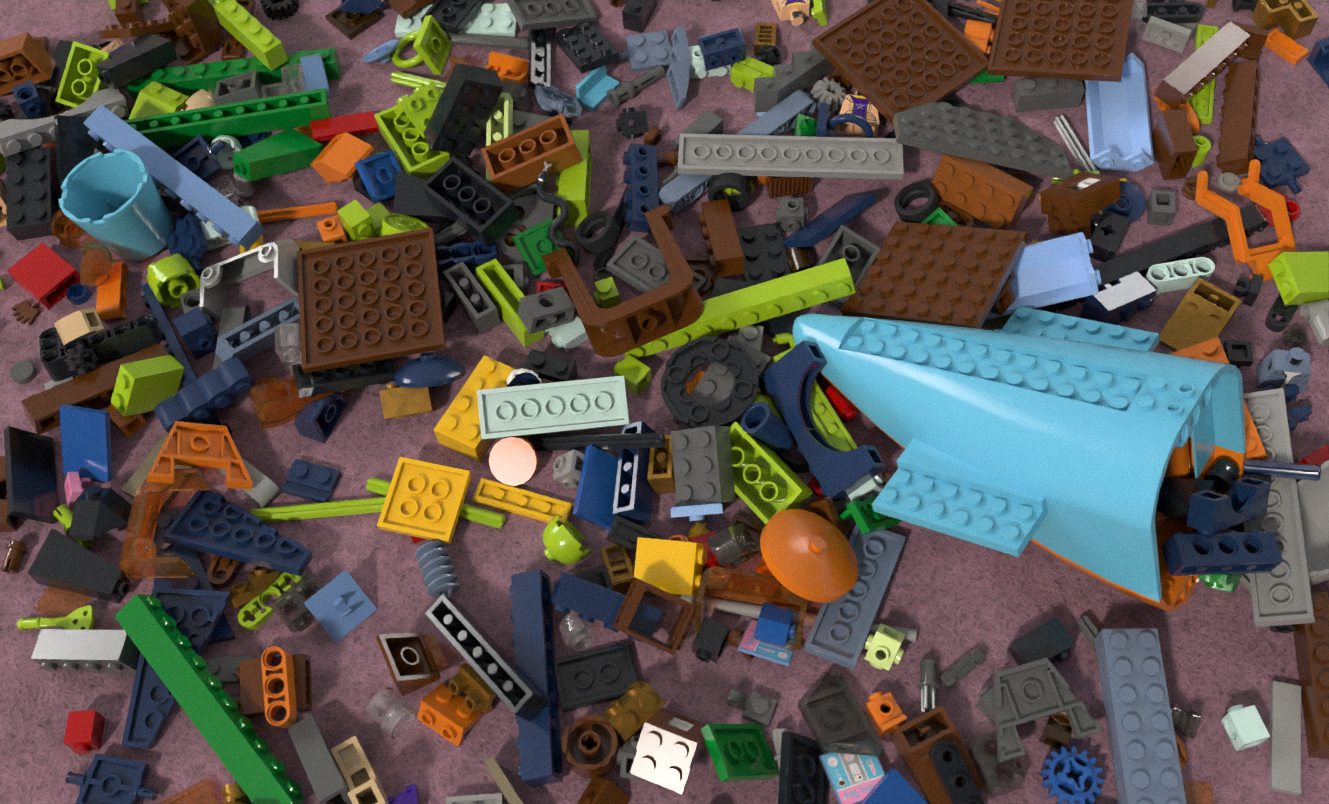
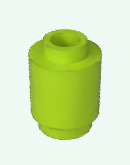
M1193 136L1198 151L1191 167L1202 165L1210 151L1211 143L1203 136Z

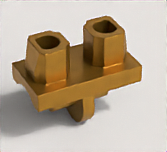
M466 662L461 664L458 674L450 679L449 691L454 696L464 692L467 695L465 696L464 704L471 713L481 709L485 714H488L493 709L491 703L496 693Z

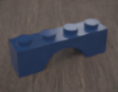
M1245 476L1232 481L1227 495L1208 490L1191 494L1187 526L1196 528L1197 532L1201 534L1213 535L1217 531L1226 530L1228 527L1242 524L1244 521L1253 520L1255 517L1266 514L1271 483Z

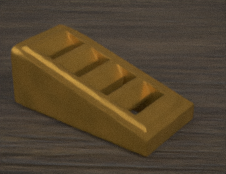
M756 23L754 56H757L756 52L765 44H768L769 47L775 46L777 23Z
M616 544L601 547L602 559L607 567L613 591L623 595L627 594L634 579V570L627 549ZM622 552V556L608 558L609 555ZM623 561L625 562V564L611 567V565L620 563ZM624 571H627V572H628V573H625V574H621V575L614 576V574H617V573H620V572H624Z

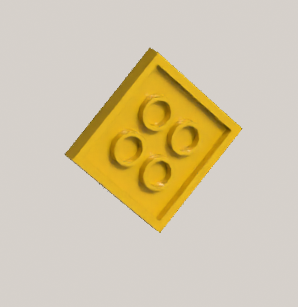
M399 457L377 527L381 530L451 544L472 476L471 472Z

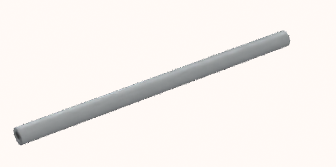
M682 595V599L696 605L698 609L758 618L762 605L706 596ZM792 610L794 611L792 622L813 627L818 614ZM873 623L869 635L875 636L880 624ZM886 625L905 634L903 641L916 642V629Z

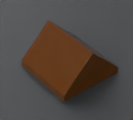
M422 632L379 634L376 637L393 681L402 696L410 694L441 678Z

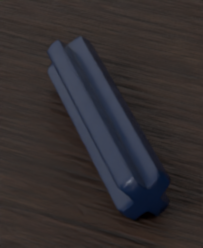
M1245 459L1243 474L1318 481L1321 478V466Z

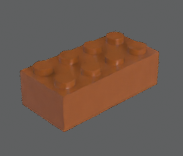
M28 32L0 41V96L12 92V87L29 80L36 84L51 79L56 61Z
M563 113L481 149L491 180L496 189L504 195L535 182L538 175L545 169L544 161L547 162V165L549 163L552 164L547 169L548 175L583 161Z
M945 153L942 155L930 185L934 188L939 199L957 206L971 214L972 217L997 230H1011L1017 224L1033 189L1032 186L986 162Z

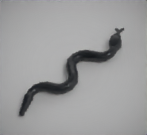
M544 161L545 169L542 170L536 180V193L543 202L558 205L561 209L560 214L548 227V238L557 247H565L573 252L571 260L576 268L580 259L578 246L574 242L561 239L556 235L557 229L568 219L569 206L562 197L544 193L543 186L547 184L549 177L547 169L552 165L551 163L547 165V162Z

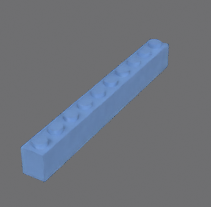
M102 104L84 121L83 124L89 129L87 133L97 142L100 139L103 140L104 143L102 145L112 153L114 149H124L135 153L145 164L154 184L158 188L161 185L165 187L164 192L174 200L178 197L181 200L179 203L188 211L194 209L197 212L195 215L205 224L208 221L213 224L211 227L221 236L224 233L229 236L227 240L237 248L241 245L246 250H249L264 233L265 229L257 220Z

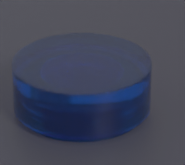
M76 283L69 287L66 296L72 304L81 305L90 299L91 290L84 283Z

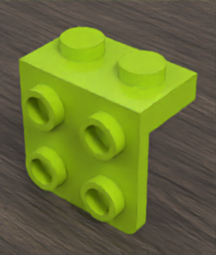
M434 81L426 86L424 84L420 85L410 96L407 94L396 101L398 105L393 110L397 117L406 113L423 138H426L424 131L442 94Z

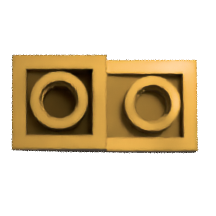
M255 566L252 571L246 573L249 580L248 583L235 584L230 590L225 591L233 594L229 603L234 608H237L254 599L276 580L279 572Z

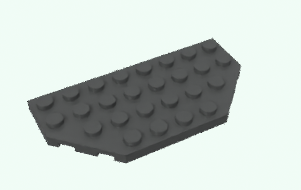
M931 102L896 113L893 119L896 141L899 144L1064 180L1072 174L1063 149L1009 116H995L987 111L977 112L968 107L959 108L946 102Z

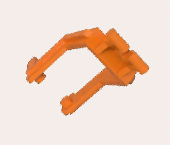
M1258 159L1251 160L1248 178L1242 179L1241 184L1237 187V191L1240 196L1243 195L1271 211L1278 241L1275 244L1250 249L1247 245L1239 206L1215 194L1214 191L1208 190V174L1206 171H1199L1197 174L1195 201L1201 207L1226 220L1236 264L1245 262L1252 268L1253 275L1264 276L1262 282L1273 280L1268 264L1282 252L1296 251L1284 196L1259 184L1261 165Z

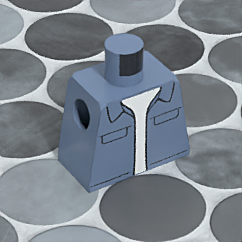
M1294 347L1290 351L1273 350L1256 366V388L1261 389L1273 385L1275 389L1295 384L1300 393L1304 394L1311 376L1310 355L1298 347Z

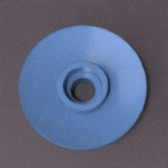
M398 39L388 41L374 48L363 57V62L380 61L381 64L388 62L392 59L390 54L399 44Z

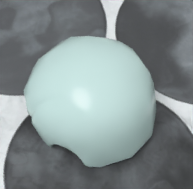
M219 135L212 140L211 146L220 139L225 143L226 147L216 153L217 159L222 169L231 170L234 168V153L242 150V146L231 135Z

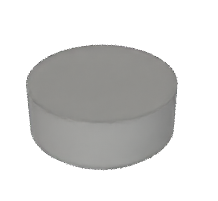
M1230 172L1220 174L1216 181L1217 188L1227 194L1235 193L1238 185L1241 184L1240 178Z

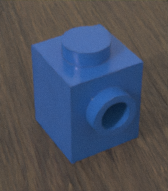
M763 602L754 639L785 647L787 637L793 638L797 623L792 622L794 611Z

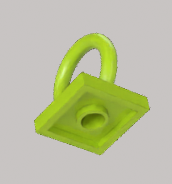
M432 15L425 16L420 30L413 31L399 40L397 48L392 52V62L399 68H410L424 61L434 75H441L453 44ZM415 40L413 47L418 54L413 58L401 60L400 53L403 48Z

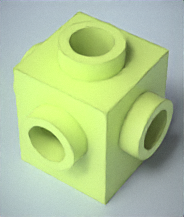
M881 623L875 636L870 634L864 645V649L868 650L864 659L877 669L889 671L893 663L899 664L905 651L900 648L905 634Z

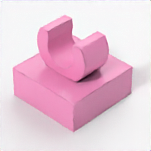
M78 472L67 473L64 489L68 506H75L76 499L85 490L83 487L90 485V478L80 479Z

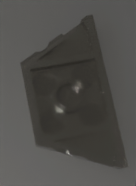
M831 665L828 673L822 679H818L813 685L812 690L806 692L798 702V708L821 751L883 756L885 751L883 745L837 665Z

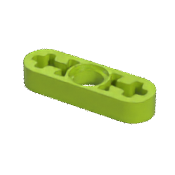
M285 572L281 573L266 590L240 610L238 614L239 623L244 629L249 631L261 627L301 591L304 585L303 578ZM289 578L295 581L293 586L286 582ZM279 586L285 592L284 595L277 589ZM275 594L278 596V600L274 605H265V600L269 595ZM259 604L265 611L264 613L257 608ZM247 615H254L256 619L251 622L248 620Z

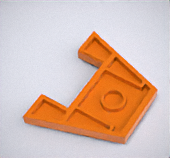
M175 421L146 481L173 484L175 465L225 469L226 488L252 489L253 485L227 426Z

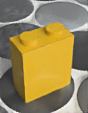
M638 537L634 577L671 594L700 596V591L703 590L705 583L704 576L702 575V568L707 560V551L704 549L705 544Z

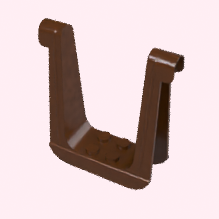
M667 203L645 212L644 216L668 270L670 280L663 286L647 291L609 309L597 307L565 247L541 256L552 279L563 277L594 352L597 355L614 357L624 354L691 325L703 314L705 307L693 284L694 273L669 231L675 227V222L671 217L670 207Z

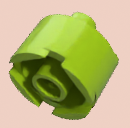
M180 254L165 257L151 263L147 268V282L158 302L163 306L168 305L171 308H180L182 304L179 295L200 288L198 275L189 261Z

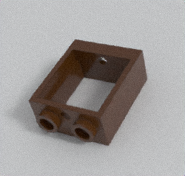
M634 577L612 626L621 632L674 655L676 650L679 651L685 642L683 634L687 626H691L695 620L697 612L694 610L696 605ZM645 590L682 606L666 643L629 626Z

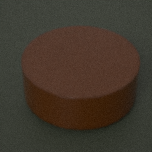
M653 126L644 138V145L656 146L662 138V130Z

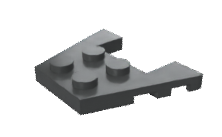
M1048 658L993 674L999 763L1026 754L1015 727L1020 724L1066 712L1076 740L1103 731L1097 721L1095 722L1088 714V709L1082 701H1078L1069 689L1070 686Z

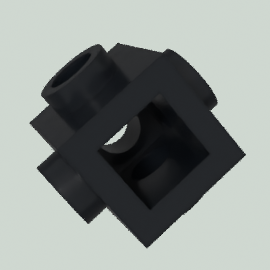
M635 107L622 109L623 113L618 114L619 119H615L617 132L627 136V139L638 138L640 133L649 131L644 109L635 110ZM633 119L634 124L632 126H629V121Z

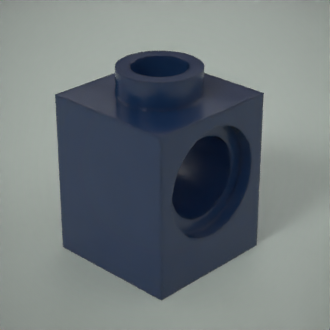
M32 80L11 88L18 105L27 118L48 110Z

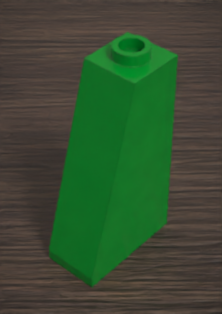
M290 127L234 153V173L248 181H254L311 167L310 164L322 152L323 145Z

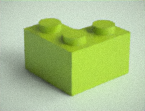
M356 199L337 211L347 238L351 242L358 241V238L380 237L383 216L390 214L380 202L365 210Z

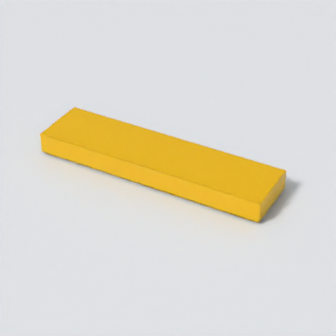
M485 478L480 479L472 498L473 502L549 523L557 514L563 516L560 519L563 523L567 520L569 521L574 508L573 503Z

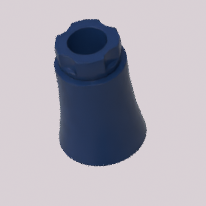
M764 402L755 403L743 414L741 419L742 429L764 442L771 449L782 452L783 450H788L793 444V434L773 413L768 404Z

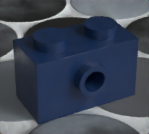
M196 307L172 320L196 360L216 350L218 330L208 313L203 315L200 309Z

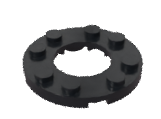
M715 336L702 337L684 344L668 359L663 377H661V394L667 409L673 417L690 428L731 426L735 421L738 422L742 419L745 411L755 403L759 392V374L750 353L737 342L717 339ZM707 363H718L727 367L733 374L734 385L732 392L724 401L712 406L694 402L686 389L687 380L692 371Z

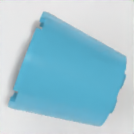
M114 149L113 153L104 155L101 152L96 153L75 166L62 183L61 189L63 193L62 198L59 199V205L63 213L121 259L139 261L155 255L166 246L168 237L174 231L173 218L145 164L131 151Z

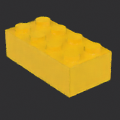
M484 355L434 428L438 443L480 462L494 439H481L477 390L507 387V378L515 369Z

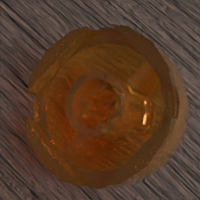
M61 209L55 213L50 229L53 237L56 236L60 240V244L76 249L83 248L80 244L91 243L92 245L95 242V238L90 234L82 242L78 241L77 238L82 236L84 230L71 221Z
M83 241L80 267L81 286L98 287L106 284L110 280L111 274L117 272V260L112 259L111 251L101 243Z

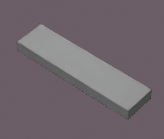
M1272 681L1270 683L1269 790L1298 796L1301 794V686Z

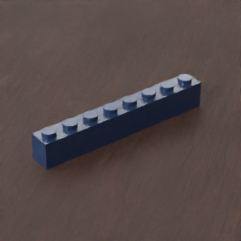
M540 568L511 575L512 585L509 587L513 602V609L510 612L511 620L514 623L512 644L515 648V658L513 663L549 701L532 722L515 715L516 722L519 725L517 748L520 752V763L518 765V774L522 782L532 787L563 781L552 602L550 601L551 584L550 577Z

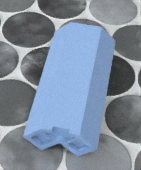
M1131 53L1125 56L1121 82L1084 80L1090 160L1101 170L1137 172L1154 164L1144 63Z
M1083 232L1024 246L1013 267L1016 277L1009 284L1016 299L1002 316L1013 314L1018 306L1034 309L1098 294L1097 285L1101 284L1099 270H1094L1090 262L1089 254L1093 253L1091 240H1086ZM989 312L986 320L1000 316Z

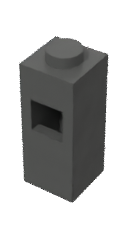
M706 109L681 134H723V119L718 114H714ZM680 134L673 140L674 151L678 150V152Z

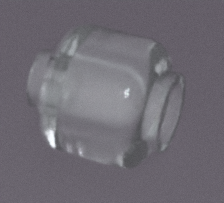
M571 612L562 619L559 631L567 648L575 651H585L594 643L597 631L593 623L579 618L580 613Z

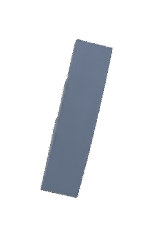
M684 25L676 26L671 37L673 43L669 54L671 64L666 74L677 110L682 108L686 99L690 75L689 47Z

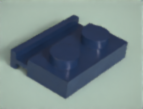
M295 459L285 479L286 482L281 487V491L318 503L328 502L340 479L341 472Z

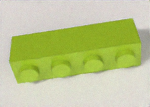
M494 259L477 267V282L496 306L499 315L524 348L543 339L544 330L530 334L518 316L520 298L525 296L500 263Z

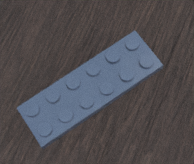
M857 524L855 525L849 543L855 552L858 562L857 581L853 588L840 600L822 603L804 645V652L855 671L904 547L905 536L885 529L863 535Z

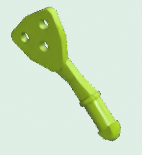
M87 605L74 610L66 617L55 619L43 617L22 618L17 621V627L20 630L43 629L53 626L64 629L83 630L85 628V630H92L95 622V608Z

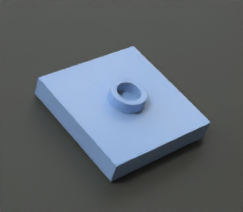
M722 504L672 507L671 518L689 516V521L705 520L704 515L723 513Z

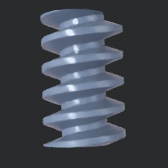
M431 541L423 544L415 553L418 565L422 569L421 574L424 578L427 592L431 597L439 598L442 594L446 596L452 595L461 588L459 583H455L458 578L456 574H452L454 567L449 565L452 561L447 556L449 553L448 549L442 547V541Z

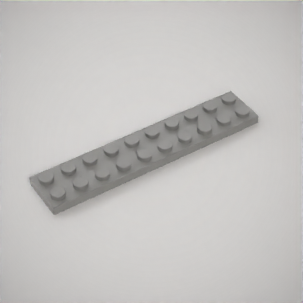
M680 133L678 174L719 175L732 172L743 176L903 180V144L897 143L895 138Z
M1279 388L1243 394L1244 401L1268 458L1263 461L1294 463L1284 389ZM1243 474V477L1246 476L1271 483L1266 514L1255 517L1253 520L1244 521V531L1258 529L1260 532H1273L1283 562L1269 573H1249L1255 626L1266 627L1315 623L1296 479Z

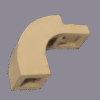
M95 307L78 310L54 323L64 346L99 333L104 329Z
M356 735L330 749L350 790L347 794L352 804H389L381 782Z

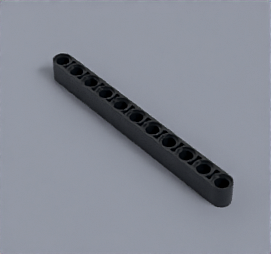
M1255 205L1239 209L1246 238L1254 235L1256 231L1258 233L1262 232L1268 226L1269 222ZM1221 217L1094 266L1093 269L1099 270L1101 284L1097 285L1098 291L1104 290L1102 287L1108 283L1111 286L1117 285L1118 279L1137 271L1145 278L1152 265L1196 258L1198 254L1201 256L1216 250V247L1222 248L1231 244L1226 220ZM1087 296L1047 305V308L1050 312L1056 313V310H1065L1077 305V302H1085Z

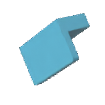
M606 65L592 70L575 87L579 104L594 112L608 99L606 95L607 90L619 87L620 82L607 75Z

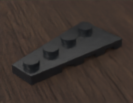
M54 116L58 203L63 193L61 186L67 175L80 162L94 155L96 140L87 133L89 129L83 124L87 117Z

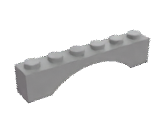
M109 87L94 92L81 105L59 115L88 118L100 104L120 119L128 117L129 112L126 98L117 89ZM54 116L29 120L9 119L0 122V152L4 157L55 141Z

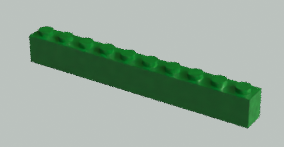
M334 47L286 53L288 61L273 71L267 68L257 57L161 68L127 83V89L134 102H136L139 92L152 81L191 97L202 89L207 92L209 91L208 89H211L215 93L217 81L255 69L265 88L303 84L306 81L300 57L322 54L327 79L336 80L341 79L340 61Z
M324 88L123 121L159 148H169L186 145L199 134L205 136L207 141H212L219 135L238 137L288 129L290 127L310 125V121L332 118V110Z
M136 594L114 617L252 803L302 804L306 798L301 793L302 790L299 784L290 779L285 772L284 764L269 751L268 743L253 730L252 722L241 714L237 708V702L222 689L221 681L210 673L206 667V661L191 648L190 640L179 632L176 628L175 620L161 608L162 604L159 599L153 595Z

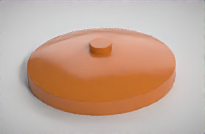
M787 509L776 513L764 526L760 538L762 556L774 577L788 590L813 602L830 603L840 600L853 588L858 578L857 558L849 541L832 523L806 510Z

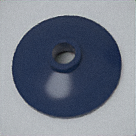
M1120 181V200L1102 209V211L1106 210L1129 218L1130 224L1137 221L1143 215L1146 207L1145 197L1136 185L1127 181ZM1117 203H1121L1123 208H1120Z

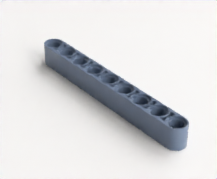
M797 90L736 135L783 136L795 127L796 116L799 113L809 117L815 111L817 104L801 90ZM680 174L660 190L658 197L664 204H668L670 210L677 213L707 192L710 181L715 175Z

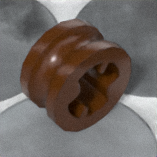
M1196 178L1187 179L1182 187V194L1187 199L1195 200L1196 189L1194 191L1190 189L1192 187L1196 188Z

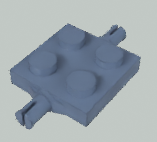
M667 30L626 36L627 52H620V60L618 61L628 60L632 73L650 71L658 65H661L663 68H669L671 64L669 54L673 45L668 40Z
M536 85L534 93L542 109L550 112L554 109L559 114L563 113L564 116L573 118V116L580 117L582 108L577 97L560 92L555 85L550 88Z

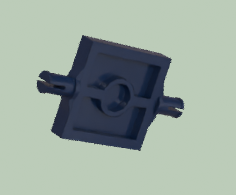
M199 134L172 154L171 157L207 183L223 171L216 153L225 148L226 145L220 139L210 146L206 137Z
M1259 134L1255 135V146L1257 149H1254L1253 160L1258 159L1260 162L1259 178L1269 189L1287 185L1294 195L1300 193L1303 188L1300 187L1296 180L1307 175L1310 167L1285 137L1271 143H1265Z
M188 212L183 219L181 214H176L173 217L176 229L167 240L171 256L173 254L182 255L183 258L189 261L196 274L201 275L203 271L200 263L201 258L209 245L198 217L194 213Z
M95 753L91 766L84 775L68 772L67 775L69 777H66L65 780L68 784L80 785L79 796L75 804H136L140 797L154 801L157 798L155 795H158V789L144 787V780L150 767L147 763Z

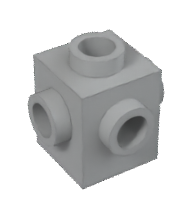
M573 449L556 457L553 465V480L562 483V486L566 488H576L579 485L584 454Z

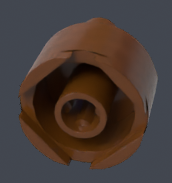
M584 715L577 718L575 722L565 729L562 737V749L570 769L581 777L590 779L596 776L602 777L609 774L617 763L619 750L617 734L608 721L601 716ZM591 743L595 744L596 747H593L592 750H587V748H590Z

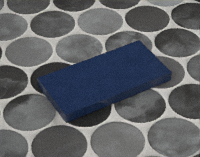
M873 193L845 196L785 238L783 242L788 248L813 247L837 230L841 224L844 225L875 203L876 198Z

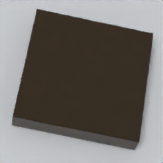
M338 8L325 16L330 24L350 40L382 19L381 15L375 10L370 14L341 12Z

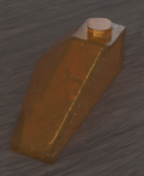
M292 375V379L278 380V376L255 379V386L248 392L255 418L261 429L274 428L278 425L286 424L294 420L306 404L335 394L324 393L314 397L299 398L294 375ZM350 389L341 390L339 393L343 394L349 391Z

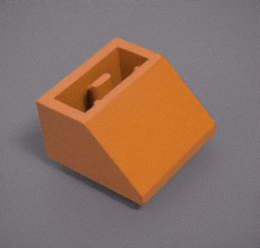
M345 132L336 135L310 165L327 183L340 182L343 179L350 180L358 172L354 163L370 157L369 154L374 148L372 145Z

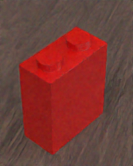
M43 242L7 270L13 280L47 310L51 309L84 282L75 268Z

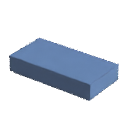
M322 54L300 57L308 91L325 88L327 95L331 96Z

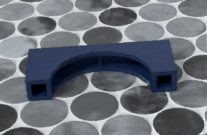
M803 340L763 372L761 377L765 382V389L772 395L775 401L777 411L782 414L786 421V426L796 439L798 450L809 463L810 472L821 485L820 490L825 497L831 496L832 500H843L887 467L875 446L861 445L854 450L845 452L832 446L820 434L811 412V391L816 376L827 364V361L816 343Z

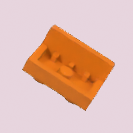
M493 51L489 53V64L484 68L496 70L502 84L506 85L507 88L517 89L528 80V60Z
M441 683L421 700L417 718L424 725L429 726L443 736L444 739L459 747L463 743L465 733L480 721L483 711L478 710L471 713L465 707V699L460 695L454 696L448 687Z

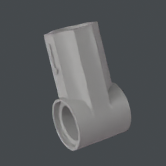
M1323 299L1302 303L1299 312L1305 318L1304 323L1310 324L1320 345L1328 346L1329 300Z

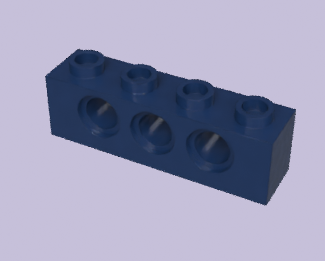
M1258 529L1237 533L1235 530H1228L1222 533H1214L1213 535L1201 533L1187 534V532L1181 531L1172 534L1161 546L1170 576L1269 573L1283 562L1273 532H1260Z

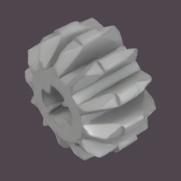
M824 77L814 84L809 96L816 102V110L819 109V102L828 103L827 112L832 115L841 110L847 95L845 94L846 89L840 87V83L834 82L833 78L828 80Z

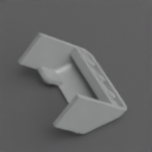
M287 238L267 243L205 268L200 278V308L220 322L222 308L227 306L228 286L273 268L274 279L293 295L299 296L297 251H300L299 245L292 239Z

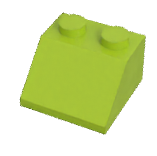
M152 81L139 92L129 119L179 112L181 109L185 111L188 107L185 102L189 97Z

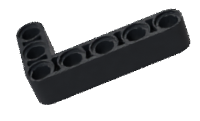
M143 315L65 346L56 328L52 327L43 331L39 336L40 361L53 381H61L78 374V370L69 371V366L64 361L69 355L68 349L76 348L80 344H84L85 349L93 348V352L98 358L94 366L98 367L160 342L163 334L153 315Z

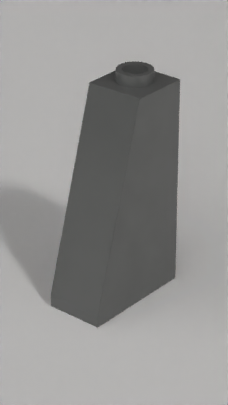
M310 715L287 728L320 804H352L347 794L350 792L347 782L330 750L331 747L314 716Z

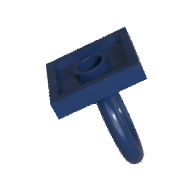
M819 102L816 137H833L834 126L848 122L860 126L865 133V138H874L873 129L869 122L858 115L840 114L827 121L828 103Z

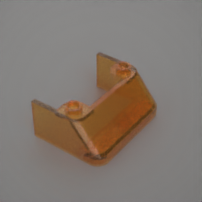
M175 469L173 484L146 482V478L135 492L118 564L119 569L129 578H187L194 576V572L179 557H157L158 547L153 542L157 525L156 519L159 516L164 492L212 490V485L199 469Z
M719 566L710 567L704 571L696 600L694 632H700L708 596L761 605L764 602L781 608L800 611L795 649L800 650L809 600L794 594L771 575Z

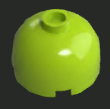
M557 514L544 529L543 543L546 547L544 553L552 562L558 560L562 564L568 565L579 563L592 552V549L589 547L586 550L580 542L585 540L580 532L568 520L565 523L560 521L563 516Z

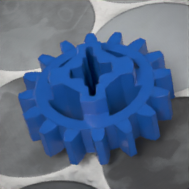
M1064 746L1061 747L1059 755L1052 751L1049 755L1050 760L1045 759L1042 764L1046 769L1040 772V776L1046 778L1041 784L1042 788L1050 789L1047 797L1056 796L1058 798L1056 804H1062V802L1067 804H1085V801L1088 804H1093L1096 801L1094 796L1099 797L1102 793V790L1098 787L1104 784V779L1098 778V775L1103 771L1102 768L1094 767L1097 759L1092 758L1088 760L1086 758V750L1078 754L1076 746H1073L1070 752H1067ZM1060 763L1059 768L1061 772L1054 775L1055 766ZM1070 773L1071 777H1076V782L1073 778L1068 779L1067 775ZM1090 780L1089 789L1084 793V783Z

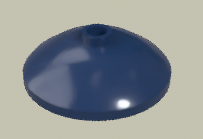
M433 352L421 353L419 358L408 361L398 369L393 378L394 383L401 387L425 388L459 380L465 376L466 370L464 365L447 356L434 355Z

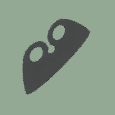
M537 194L513 200L515 206H520L525 211L524 218L517 220L513 225H525L529 229L553 217L554 205L543 202ZM508 228L499 237L500 248L515 264H523L524 271L530 275L531 273L517 247H508L504 243L506 234L513 233L517 235L521 232L516 228Z

